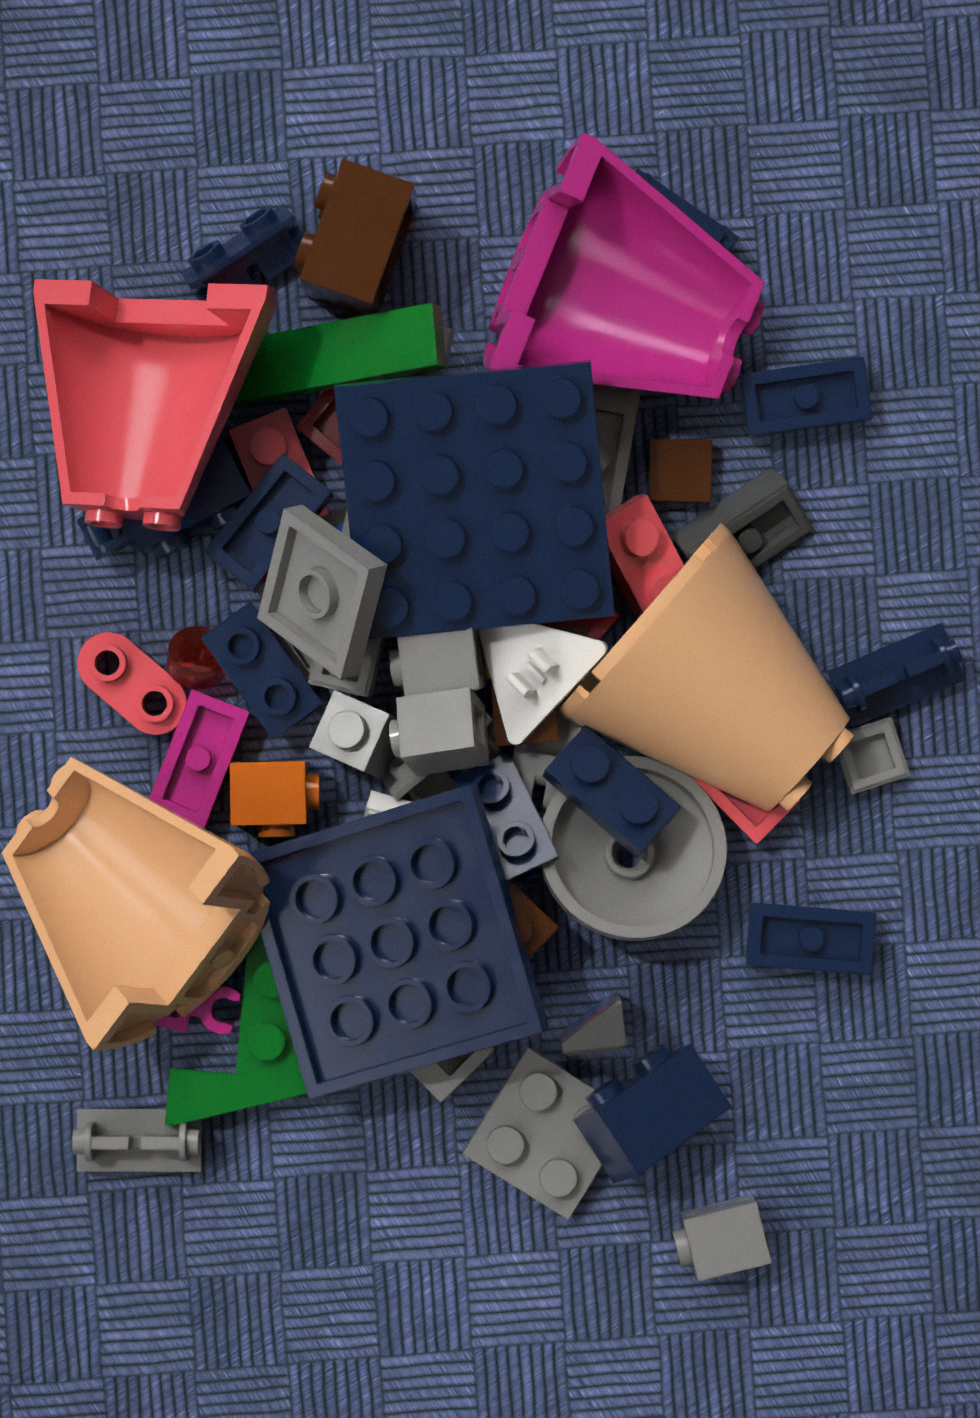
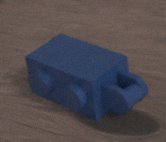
M221 434L186 514L182 517L179 531L153 530L142 526L143 520L123 518L128 531L113 538L109 528L85 524V515L80 517L77 523L96 560L112 555L133 543L136 544L139 552L145 556L155 551L158 558L163 559L192 544L189 533L211 523L215 531L222 529L249 496L251 490Z

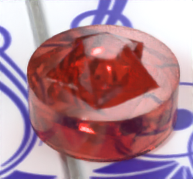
M193 626L180 630L172 637L168 647L166 666L170 676L180 685L190 689L203 690L216 686L226 676L224 670L201 640V637L212 629Z

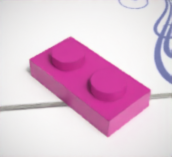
M191 689L149 798L195 824L206 828L251 712Z

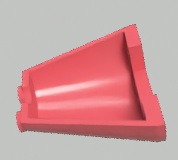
M35 279L33 294L62 504L85 511L84 523L95 527L119 529L122 528L124 518L143 520L142 526L153 530L179 531L182 517L186 514L274 316L277 301L276 293L269 285L208 283L206 301L125 299L115 297L93 281Z

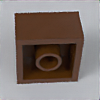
M342 158L337 174L326 172L315 202V208L319 209L318 219L321 220L316 234L307 231L304 233L296 254L294 268L299 269L297 277L300 278L308 298L359 316L380 313L417 208L415 184Z

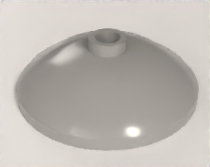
M623 756L681 806L677 815L637 858V865L632 868H626L618 863L616 854L627 849L558 790L550 801L542 822L558 853L559 859L542 866L541 870L544 880L557 903L579 924L609 938L626 941H645L677 932L695 920L705 910L718 890L724 875L727 843L724 826L716 806L709 795L694 779L652 758Z

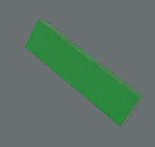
M431 302L266 334L233 408L333 390L336 384L387 380L446 369L441 306Z

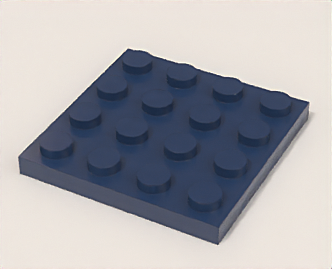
M591 360L336 384L334 386L350 539L388 565L368 639L463 631L471 627L473 630L615 616Z
M469 784L250 853L265 869L270 880L263 887V894L270 901V905L260 932L309 1099L549 1030L478 784Z

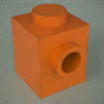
M308 761L230 763L231 825H258V837H295V824H309V811H320V774H309Z

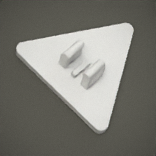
M541 624L478 629L508 741L514 745L522 744L606 656L608 646L604 641Z

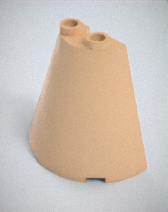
M722 523L716 527L661 593L557 710L565 719L582 727L586 725L595 733L765 811L771 810L778 803L787 811L790 810L812 785V782L805 777L807 772L821 757L828 763H831L854 736L845 728L850 717L734 535Z
M70 757L67 763L53 775L50 786L46 790L52 796L49 806L45 811L35 810L29 813L20 821L15 835L2 851V855L86 1042L93 1051L111 1050L129 1046L155 1035L157 1028L153 1023L165 1016H169L174 1010H177L182 1017H185L209 998L229 978L250 951L264 925L270 901L263 894V887L270 880L265 869L250 853L81 760Z

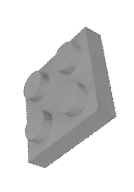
M298 505L284 508L257 619L340 680L357 676L360 672L388 565L305 506Z
M527 1046L465 1146L462 1154L569 1220L602 1166L573 1119L591 1107L586 1097L595 1091L596 1088Z

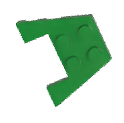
M261 932L246 955L236 1072L225 1073L170 1068L165 1125L175 1126L180 1123H187L307 1094Z

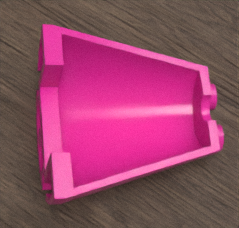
M582 133L570 146L557 166L556 172L564 176L563 180L550 187L548 191H543L511 260L488 330L498 333L499 337L496 345L487 342L484 348L483 363L485 368L490 370L591 360L592 378L595 385L719 399L721 392L727 394L731 390L741 369L742 360L733 355L740 334L743 333L750 336L755 331L762 317L765 302L759 300L765 282L598 139Z

